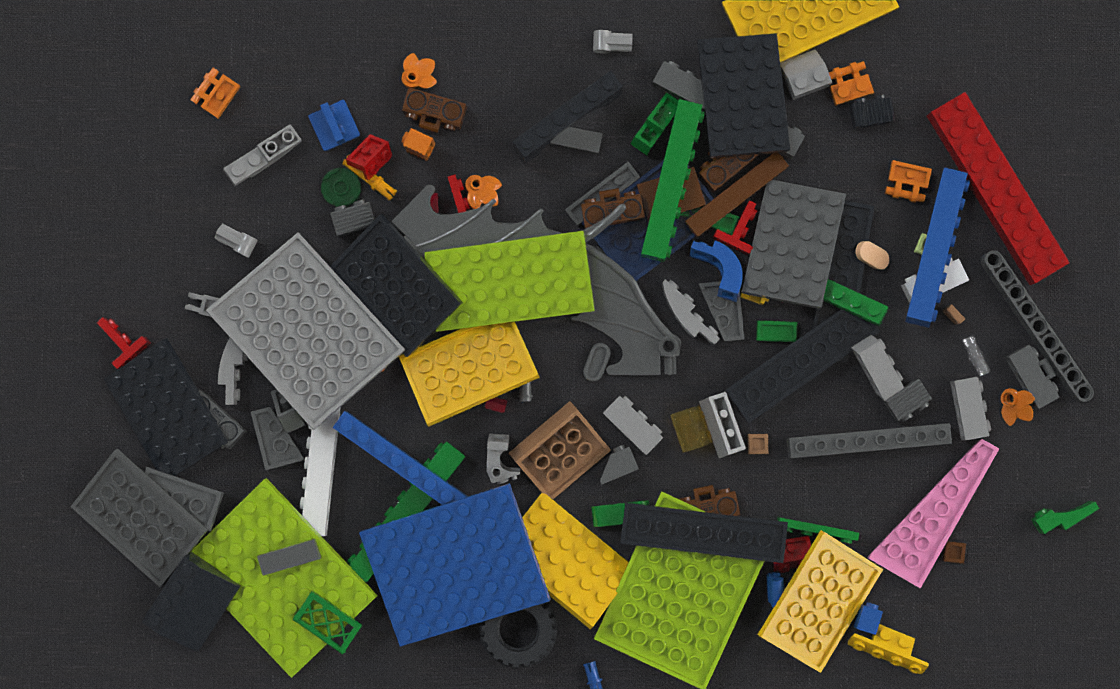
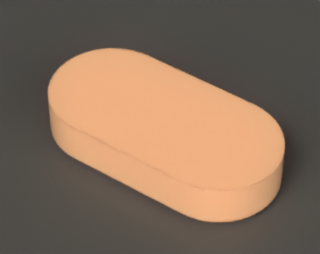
M862 241L857 245L856 256L860 261L874 269L882 270L888 266L889 255L885 250L869 241Z

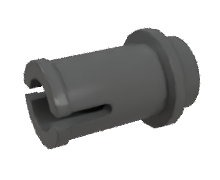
M531 382L519 387V395L517 396L519 402H531V398H533V395H531Z

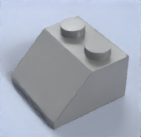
M816 49L780 63L781 73L792 100L827 88L832 83L826 64Z

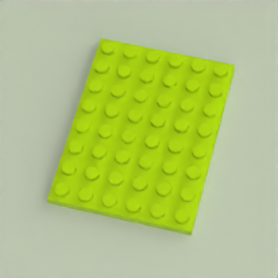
M267 478L191 551L241 586L226 609L291 678L327 645L320 638L293 621V617L297 614L312 590L353 619L378 596ZM316 539L321 555L320 559L267 575L262 574L257 558L258 555ZM312 601V610L323 608L317 601ZM328 609L326 610L328 621L339 619L337 615ZM323 610L313 612L315 624L325 622ZM305 613L301 619L311 624L310 614ZM343 621L344 627L348 625L347 622ZM340 622L329 624L331 635L338 634L341 631ZM326 624L315 626L317 630L328 636Z
M662 491L655 506L706 512ZM636 546L617 587V595L610 603L594 639L697 688L706 689L764 561Z

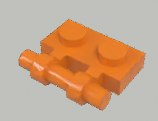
M864 61L850 63L849 66L844 68L837 67L829 72L831 80L835 79L836 81L835 85L829 87L835 106L874 93L869 75L860 76L859 73L860 70L866 69ZM852 73L853 79L843 82L842 76Z
M212 68L203 77L204 81L199 88L196 87L193 91L195 94L190 100L197 104L202 98L205 101L201 108L219 119L241 86L224 74L217 80L215 77L219 71ZM211 84L215 85L210 94L207 95L205 92Z
M893 160L888 181L895 182L894 188L886 186L885 194L892 195V198L897 199L899 197L906 198L910 202H924L926 195L920 194L919 189L928 188L932 169ZM902 184L913 186L912 191L902 190Z

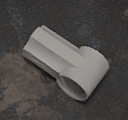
M596 30L593 36V52H632V34Z
M223 223L215 235V239L232 247L234 251L248 258L258 241Z

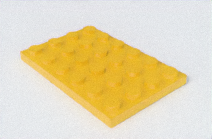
M515 322L462 328L419 347L410 357H406L404 354L399 356L428 427L540 378Z
M541 493L522 519L549 595L591 629L617 595V587L629 562L549 496Z
M821 530L757 635L821 673L883 569Z

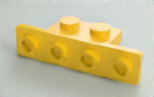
M880 624L876 635L873 634L872 640L856 633L848 640V645L854 649L870 653L875 658L887 660L895 666L907 668L915 674H923L929 666V663L911 656L915 638Z

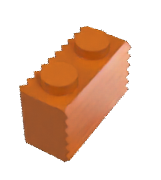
M412 128L409 132H405L401 141L407 153L410 152V154H414L418 158L421 157L425 161L429 159L435 146L432 137Z

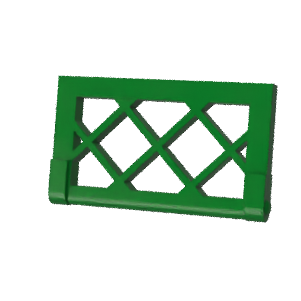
M313 590L293 617V621L342 655L346 652V649L362 627V624ZM312 601H317L323 608L312 610ZM328 609L337 615L339 619L328 621L326 610ZM323 610L325 622L315 624L313 612ZM305 613L310 614L311 624L301 619ZM343 621L354 627L351 632L345 633ZM340 622L342 633L331 635L329 624ZM326 624L328 636L317 630L315 626ZM343 636L344 643L340 646L332 638Z

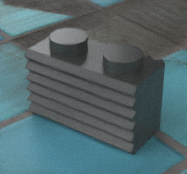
M360 200L354 202V206L346 208V205L334 208L335 212H331V217L338 237L364 231L375 220L370 202Z
M914 379L906 384L904 389L889 399L883 400L895 421L902 420L904 422L913 416L911 413L916 409L921 411L929 406L928 401L932 397L920 379Z

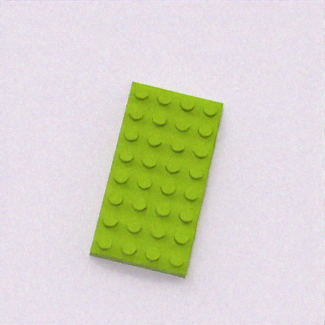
M584 231L424 252L427 264L463 302L436 329V332L595 311Z

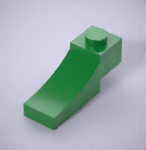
M666 93L635 135L631 145L647 155L675 116L678 100Z
M1089 501L1077 508L1063 512H1054L1052 509L1043 508L1034 514L1036 517L1032 518L1031 521L1039 533L1046 534L1056 526H1059L1062 530H1067L1100 508L1094 501Z

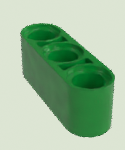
M649 500L628 502L635 504L650 505ZM625 503L591 507L593 527L623 524Z

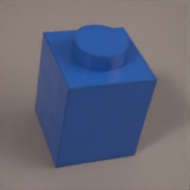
M869 602L866 605L862 604L858 610L853 627L876 635L883 611L878 610V605Z

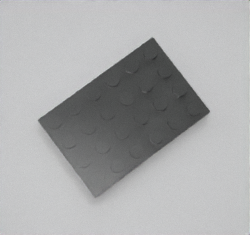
M776 180L769 181L765 187L742 294L821 309L846 194Z
M116 449L71 505V508L159 587L167 581L182 558L190 553L208 531L119 449Z

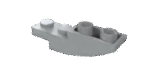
M290 124L259 143L252 151L223 168V171L232 184L236 186L269 167L302 140Z
M664 280L662 282L663 293L678 323L692 338L699 333L709 343L715 345L720 339L717 336L719 333L712 326L706 327L702 323L704 321L703 318L696 312L694 314L690 312L695 307L693 304L694 300L686 293L682 295L678 291L679 287L672 280L669 282Z
M229 338L223 351L218 372V385H226L225 405H237V401H240V389H237V381H240L241 373L240 369H237V365H245V361L249 359L231 338Z

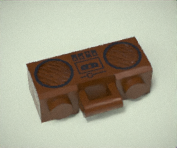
M409 87L402 112L406 114V118L412 120L421 118L419 128L438 133L440 125H444V129L450 131L460 130L467 105ZM426 118L436 120L437 122L436 124H434L431 122H427L425 120Z
M759 154L721 157L719 160L718 158H711V163L706 161L699 167L701 171L698 176L714 193L759 156Z
M619 188L599 191L600 201L596 202V198L584 200L585 204H581L585 229L604 219L620 204H625L626 210L610 225L644 220L645 218L641 194H636L635 191L624 193V197L621 198ZM616 197L615 201L605 202L604 200L605 198Z
M713 485L693 489L695 499L691 500L690 496L679 498L706 512L734 516L740 515L736 492L730 491V488L720 489L718 494H715ZM710 494L711 496L708 499H699L701 495Z

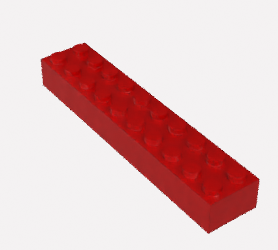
M966 92L927 115L928 120L958 169L968 173L966 180H970L969 187L1028 284H1035L1069 264L1070 262Z

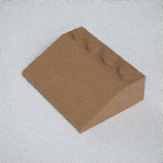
M569 401L511 450L509 454L538 489L553 500L609 453L611 449Z

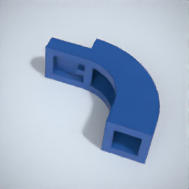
M693 241L690 257L713 264L721 273L722 280L717 296L737 302L742 284V268L737 256L731 249L718 241L714 242L713 247L704 242Z

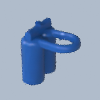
M776 572L766 575L768 602L773 608L784 592V578L780 577V573Z

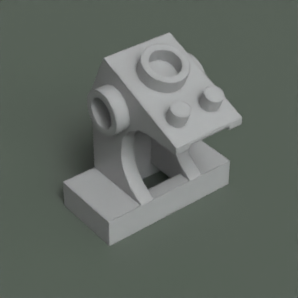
M489 434L487 473L492 483L502 484L507 482L510 477H512V480H515L517 475L520 474V468L507 467L500 460L502 452L508 451L509 435Z

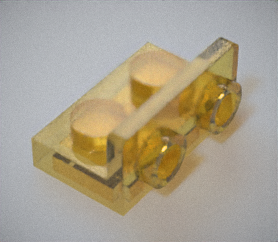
M699 405L670 415L683 453L712 443L711 433L707 429L704 420L705 416Z

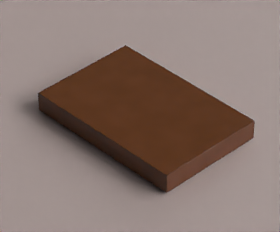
M694 167L689 168L691 171L688 181L684 180L683 188H686L684 200L680 199L678 207H681V213L706 205ZM659 178L637 184L648 223Z

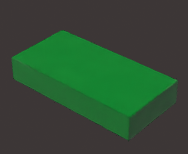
M757 321L756 341L795 342L797 340V322Z

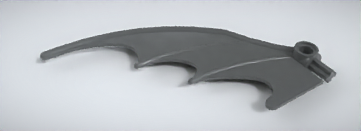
M427 185L392 220L405 234L404 238L424 260V252L556 234L552 233L545 226L541 216L543 209H539L530 218L515 224H502L494 221L491 210L492 206L496 203L495 199H492L480 208L462 213H436L430 204L431 196L435 192L433 185ZM618 205L604 219L585 230H581L584 231L586 243L615 221L626 210V205Z
M498 222V223H502V224H515V223ZM548 229V230H550L552 233L562 234V233H560V232H557V231ZM586 244L595 311L571 316V320L584 322L595 327L620 345L623 352L622 359L617 364L609 365L606 368V372L609 375H661L660 356H664L665 374H677L676 356L680 355L681 347L679 337L672 334L660 321L646 301L636 280L614 260L591 245ZM669 340L674 343L673 350L666 348V341Z

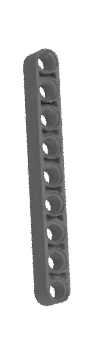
M998 251L985 253L981 257L983 269L1044 358L1047 357L1056 376L1071 398L1077 402L1091 400L1094 395L1092 386L1003 256ZM989 255L995 258V265L988 263ZM1000 272L1006 274L1007 279L1005 282L999 279ZM1012 288L1018 292L1016 299L1010 295ZM1023 305H1027V306H1028V308H1029V314H1028V315H1024V314L1022 313V306H1023ZM1035 321L1041 326L1039 332L1033 329ZM1046 338H1049L1052 342L1050 348H1047L1044 344ZM1058 354L1063 358L1061 365L1056 363V356ZM1069 371L1074 373V380L1072 382L1067 378ZM1081 387L1086 392L1084 398H1081L1078 394Z

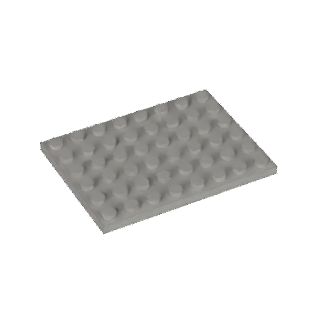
M296 233L206 310L313 431L405 351L399 342L299 233Z

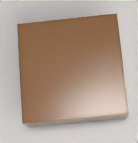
M952 304L943 310V313L955 325L961 324L965 320Z
M747 434L748 454H769L768 434Z

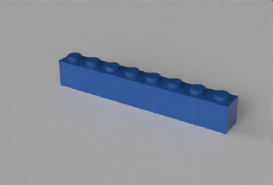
M949 168L943 169L905 322L929 328L931 322L936 321L938 311L934 310L936 303L940 304L942 292L939 291L940 284H945L947 273L944 272L945 265L949 266L952 254H948L949 247H954L956 236L953 235L954 228L958 229L961 217H957L959 210H963L965 203L962 194L963 191L967 192L970 180H966L968 174L966 172Z
M344 411L333 426L339 433L443 505L468 497L349 412Z

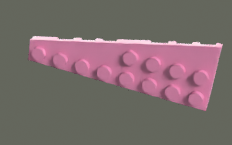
M979 439L871 552L868 559L921 588L999 448L983 439Z

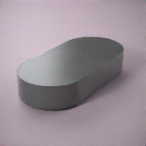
M604 343L595 344L586 361L583 374L589 381H598L602 377L611 352L610 348Z

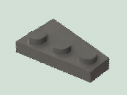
M721 281L699 283L700 290L723 341L744 340L740 293L737 302L717 296Z
M271 407L251 412L265 470L305 460Z

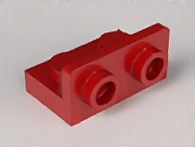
M370 134L346 158L347 165L363 171L365 179L370 180L392 157L389 142Z
M809 535L786 539L783 563L773 562L774 572L784 573L799 567L811 547Z

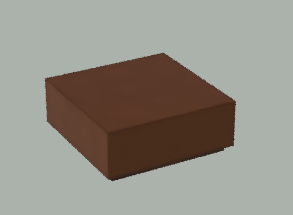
M947 541L944 546L943 561L964 563L966 543Z

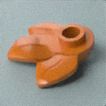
M414 53L406 57L403 63L404 72L401 77L402 83L406 87L428 89L437 83L436 79L431 76L435 68L434 60L428 58L418 60ZM410 75H411V76H414L415 79H414V80H410V79L408 78V76H410Z
M472 175L468 177L465 182V188L468 191V204L473 209H477L482 203L487 204L492 199H495L496 203L493 206H497L498 195L495 190L502 186L501 182L493 176L480 177ZM472 182H477L479 187H474Z
M1013 388L1003 391L1001 395V402L1003 404L1001 413L1009 426H1012L1017 418L1024 421H1032L1033 409L1030 404L1034 402L1035 398L1030 392L1026 390L1017 391ZM1010 395H1013V398H1014V401H1013V402H1012V401L1010 400V398H1009Z

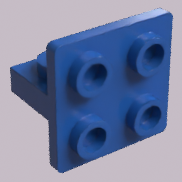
M345 100L332 105L326 102L320 105L321 110L308 116L324 151H328L360 136Z

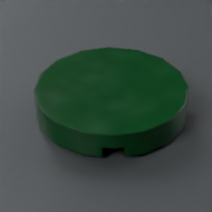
M335 168L324 176L321 184V193L330 205L335 207L346 205L348 207L359 198L361 183L351 170Z

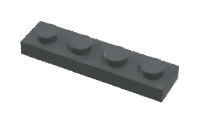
M627 162L566 208L565 211L576 226L583 222L581 204H585L584 200L596 198V202L600 201L599 191L619 188V193H621L636 182L640 176L631 164ZM614 197L605 198L604 200L605 202H609Z

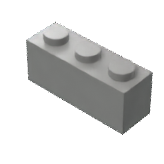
M870 335L851 347L875 393L882 400L885 401L904 389L901 382L903 378L898 370L893 368L895 363L891 356L885 353L886 346L880 338L877 340L874 336Z
M978 377L951 381L961 440L989 436L991 426L985 416L987 405L981 396V392H983L981 380H978Z
M720 393L699 401L718 457L722 458L745 450L746 448L727 393Z
M619 396L603 414L647 455L663 438L660 435L662 431L655 424L650 426L646 422L648 417L640 410L636 412L631 407L633 403L626 396L623 398Z

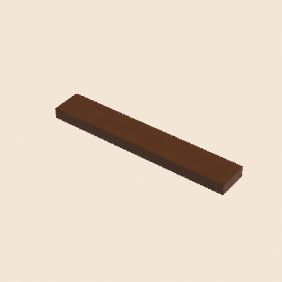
M778 152L773 153L684 223L698 238L769 181L787 169L789 165Z

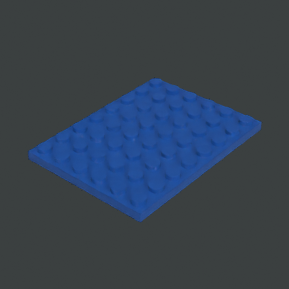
M510 483L359 532L400 646L551 600Z

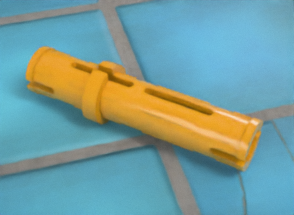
M344 159L342 165L368 183L372 190H377L389 201L393 198L392 195L396 194L397 190L384 182V178L374 175L370 180H367L364 177L363 171L347 165L346 159Z

